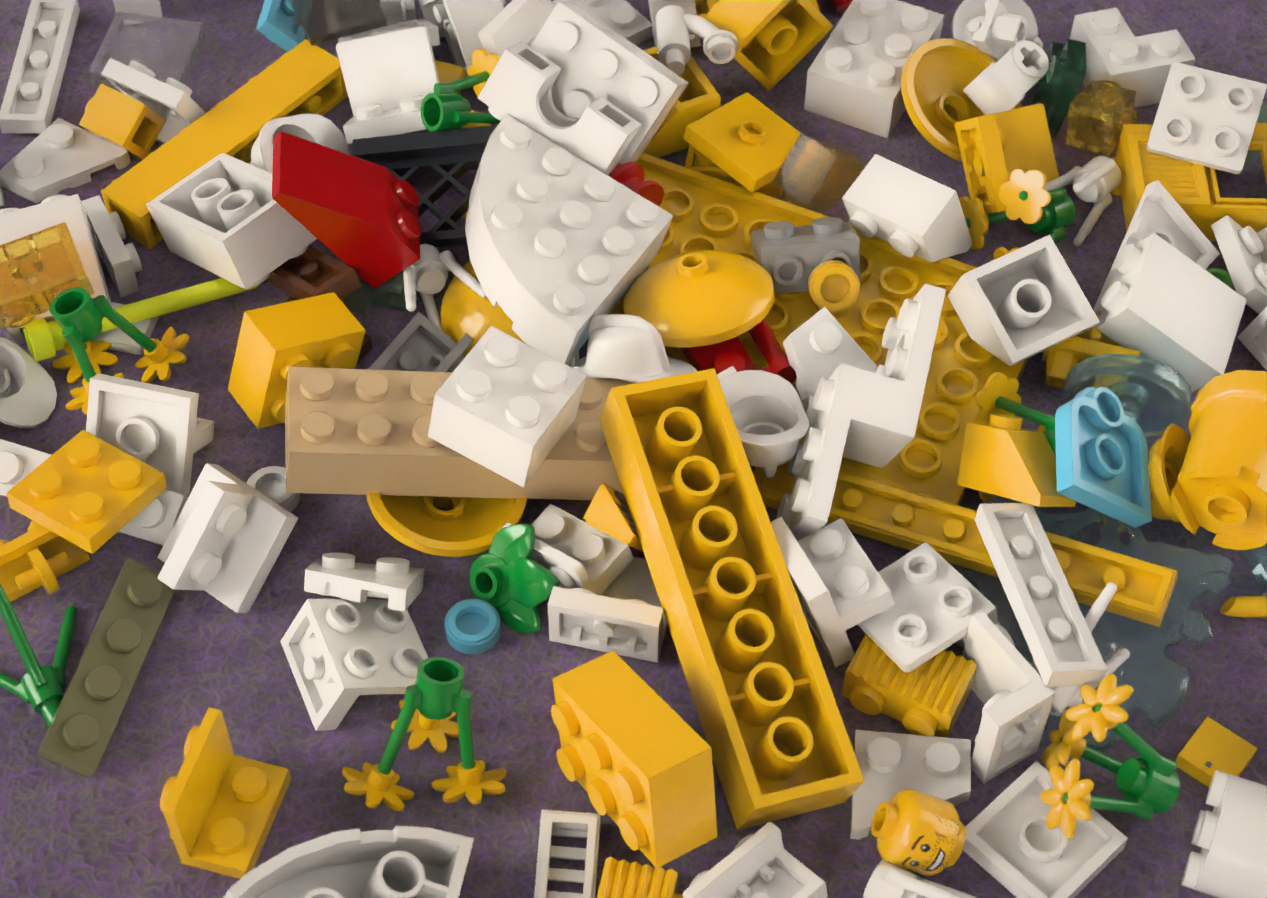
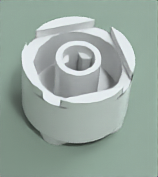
M1215 770L1206 798V804L1214 806L1213 811L1200 810L1191 839V844L1202 847L1201 853L1191 851L1181 886L1217 898H1267V786Z

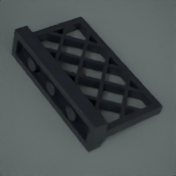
M498 125L353 139L352 156L384 166L399 180L404 179L411 185L421 175L437 174L442 179L424 196L415 189L420 201L418 217L428 210L440 220L428 232L421 233L419 236L420 245L428 244L434 247L467 244L465 229L455 222L468 211L471 191L459 183L458 180L468 170H478L489 137ZM452 187L464 198L445 214L433 203Z

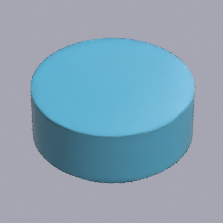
M481 599L460 601L452 606L446 614V638L449 644L461 653L474 655L486 652L499 640L501 634L499 613L492 604Z

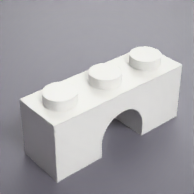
M523 41L505 49L478 99L489 106V112L501 121L508 114L604 174L609 175L616 167L642 124L603 97L588 105L578 119L563 115L555 107L551 93L553 83L562 68Z

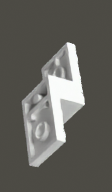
M926 283L912 300L905 299L899 316L897 318L891 317L885 327L881 345L883 348H887L888 352L885 365L880 364L876 373L841 362L829 379L821 378L815 396L810 394L807 396L803 408L809 419L810 428L804 436L803 445L799 444L796 454L789 462L788 474L795 476L791 494H784L776 519L779 517L783 518L797 541L810 534L817 533L828 522L842 457L883 469L914 438L946 289Z

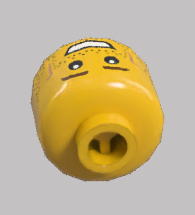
M903 789L895 793L888 803L882 802L877 807L871 823V832L874 837H877V849L882 859L925 876H933L941 872L945 867L953 866L960 857L965 844V826L960 822L959 814L954 805L912 789Z

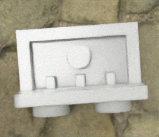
M110 58L101 73L123 94L144 103L166 120L156 141L163 144L206 113L190 98L193 91L189 87L171 77H168L164 83L155 78L156 74L152 70L136 61L131 60L127 66Z
M768 822L755 834L745 836L739 841L733 852L710 870L698 874L683 893V898L828 897L826 882L784 849L781 830L772 822Z

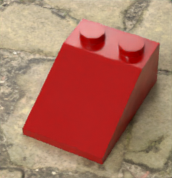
M282 131L274 136L272 199L345 264L355 269V272L372 288H377L420 259L419 236L421 235L418 217L420 201L417 192L408 181L404 179L399 180L384 166Z

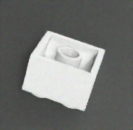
M877 154L874 155L842 197L850 217L849 223L858 233L867 238H873L875 235L889 242L896 251L904 256L913 257L916 255L932 263L967 252L973 244L956 190Z
M1050 235L963 274L947 295L971 339L1009 366L1034 356L1100 323Z

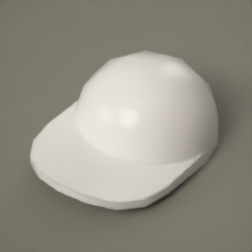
M0 337V421L18 428H36L46 422L55 409L57 391L54 380L19 345Z

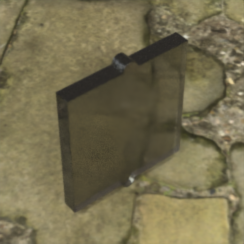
M290 0L296 13V25L303 27L311 46L387 26V18L380 7V0Z

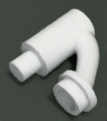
M675 5L665 6L656 14L659 61L677 75L684 72L685 64L691 58L689 37L691 34L704 39L703 50L711 62L725 64L735 57V53L738 50V39L732 32L719 30L707 19L698 15L687 14L683 8Z

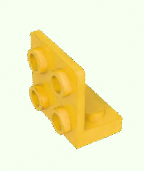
M1042 103L954 123L970 199L978 198L981 200L987 214L1006 211L1007 206L1000 202L998 192L1002 184L1010 182V175L1014 170L1021 169L1026 173L1030 170H1040L1046 177V183L1059 177L1045 108Z
M209 707L201 725H194L187 736L184 746V762L177 777L171 776L165 783L160 798V810L164 814L170 830V837L174 841L182 864L241 879L247 872L254 869L292 778L288 768L235 755L222 710Z

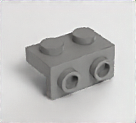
M818 218L813 221V225L794 227V224L790 222H771L764 225V230L751 231L752 251L760 265L770 274L775 294L808 291V280L812 271L819 264L829 260H837L849 265L857 274L860 282V238L851 226L840 218Z
M418 312L368 369L453 373L466 357L463 353L474 339L465 333L459 342L456 343Z

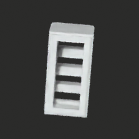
M541 809L534 898H595L600 814ZM552 836L586 838L587 846L586 848L551 846ZM550 858L585 861V870L549 868ZM548 881L584 883L583 893L547 891Z

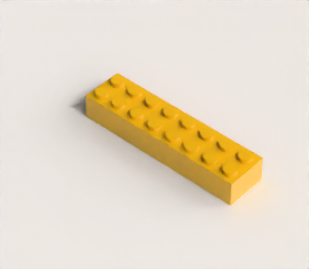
M715 368L612 387L600 414L599 421L661 606L664 608V615L707 743L712 747V758L737 831L845 803L861 786L864 778Z

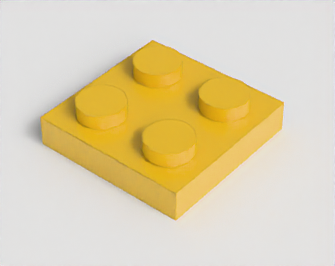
M82 430L7 492V497L11 509L93 554L163 493L167 486L163 472Z

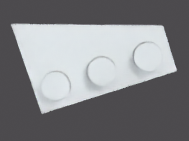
M1156 180L1146 186L1116 258L1127 245L1131 243L1136 245L1153 233L1204 269L1220 253L1163 185ZM1114 262L1093 311L1095 314L1102 313L1103 307L1100 305L1102 296L1112 285L1117 271L1114 269Z

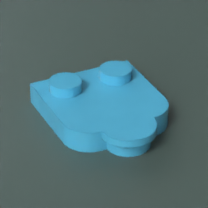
M1088 387L1081 390L1074 399L1061 405L1055 414L1057 493L1134 528L1152 521L1148 445L1142 429L1132 418L1124 414L1123 406L1112 390L1106 387Z

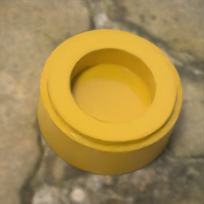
M829 260L819 264L810 274L808 292L811 299L820 309L825 307L830 313H839L849 309L856 302L860 293V282L857 274L849 265L841 261Z

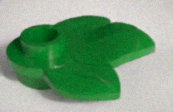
M514 524L499 530L493 537L489 553L477 557L469 573L470 586L475 597L492 604L504 623L519 633H534L541 630V622L536 606L550 597L553 586L558 587L560 585L558 577L530 558L534 548L535 528L528 524Z

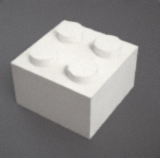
M490 326L435 393L428 437L524 488L575 420L587 375Z

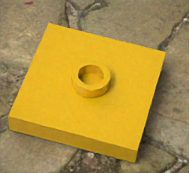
M748 92L687 125L683 136L686 142L751 193L812 157L816 146L815 143Z

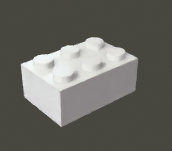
M853 0L808 69L804 110L889 138L906 109L901 91L903 67L909 56L919 46L941 37L944 15L899 0Z
M560 1L557 3L530 46L562 68L553 83L551 93L555 107L563 115L578 119L588 105L603 97L642 124L619 160L621 164L637 162L689 83L573 1Z
M223 152L146 204L170 252L245 290L264 282L273 270L287 260L303 254L307 250L308 245L317 239L272 199V173Z

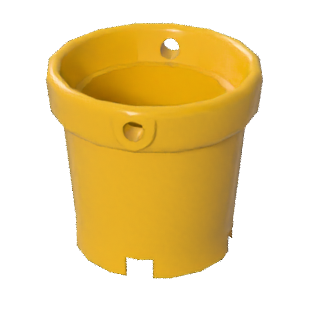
M1236 370L1215 376L1198 391L1190 409L1192 413L1188 428L1191 439L1182 468L1172 489L1170 500L1176 517L1194 535H1196L1199 526L1207 531L1216 534L1212 542L1213 545L1225 549L1249 550L1263 547L1267 544V371Z

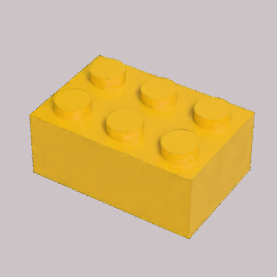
M611 651L553 678L556 704L551 706V714L560 735L561 748L556 752L559 766L569 781L577 780L587 791L595 810L602 816L608 814L618 825L623 839L632 850L637 851L639 849L656 868H659L718 837L712 747L614 651Z

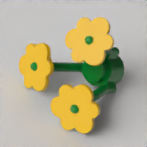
M1021 169L1014 170L1010 175V182H1005L999 189L998 196L1000 202L1007 206L1006 211L987 214L981 200L978 198L969 199L967 196L959 198L973 243L970 248L974 251L983 248L984 234L988 232L989 224L1021 219L1031 230L1046 234V236L1050 235L1054 243L1066 238L1064 228L1068 227L1074 220V203L1062 187L1051 191L1045 190L1046 177L1042 171L1030 170L1026 173ZM999 247L994 251V258L989 262L1019 248L1015 247L1008 251L1004 247Z

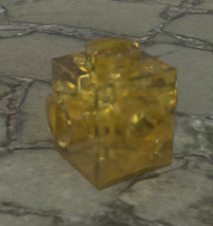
M1092 80L1079 95H1074L1069 103L1066 145L1110 156L1118 147L1123 125L1138 124L1139 111L1134 109L1136 91L1122 88L1113 81Z

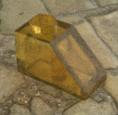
M801 133L772 183L786 192L783 197L784 201L808 210L811 207L827 212L842 199L867 164L839 146Z

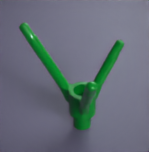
M0 583V613L28 670V673L21 678L20 682L0 672V686L15 693L26 703H31L35 712H42L49 727L65 693L63 689L65 687V668L77 609L74 606L66 608L53 667L50 665L40 666L11 602Z

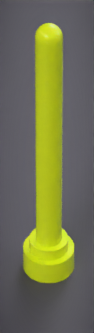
M218 278L113 309L131 324L252 290L260 284L245 290L223 278ZM44 318L23 323L25 339L35 362L56 357V351L64 349V343H68L62 334L63 330L56 320L46 322ZM102 318L103 327L100 333L118 328L107 318Z

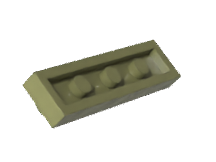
M128 558L123 565L37 755L85 776L92 777L97 770L175 591L158 579L159 571L131 558Z

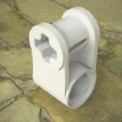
M1022 40L1014 45L996 63L994 61L963 92L985 115L1011 110L1026 96L1025 93L1048 71L1049 60L1047 54L1038 44L1029 40Z

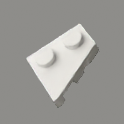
M855 730L853 750L864 782L851 795L850 839L859 840L869 836L873 815L877 807L882 802L888 803L895 793L906 788L950 802L954 806L968 801L971 792V740Z

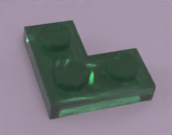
M1067 39L1066 43L1062 44L1052 41L1047 52L1049 69L1034 84L1037 86V92L1032 105L1038 103L1044 105L1051 139L1056 138L1086 76L1085 42Z

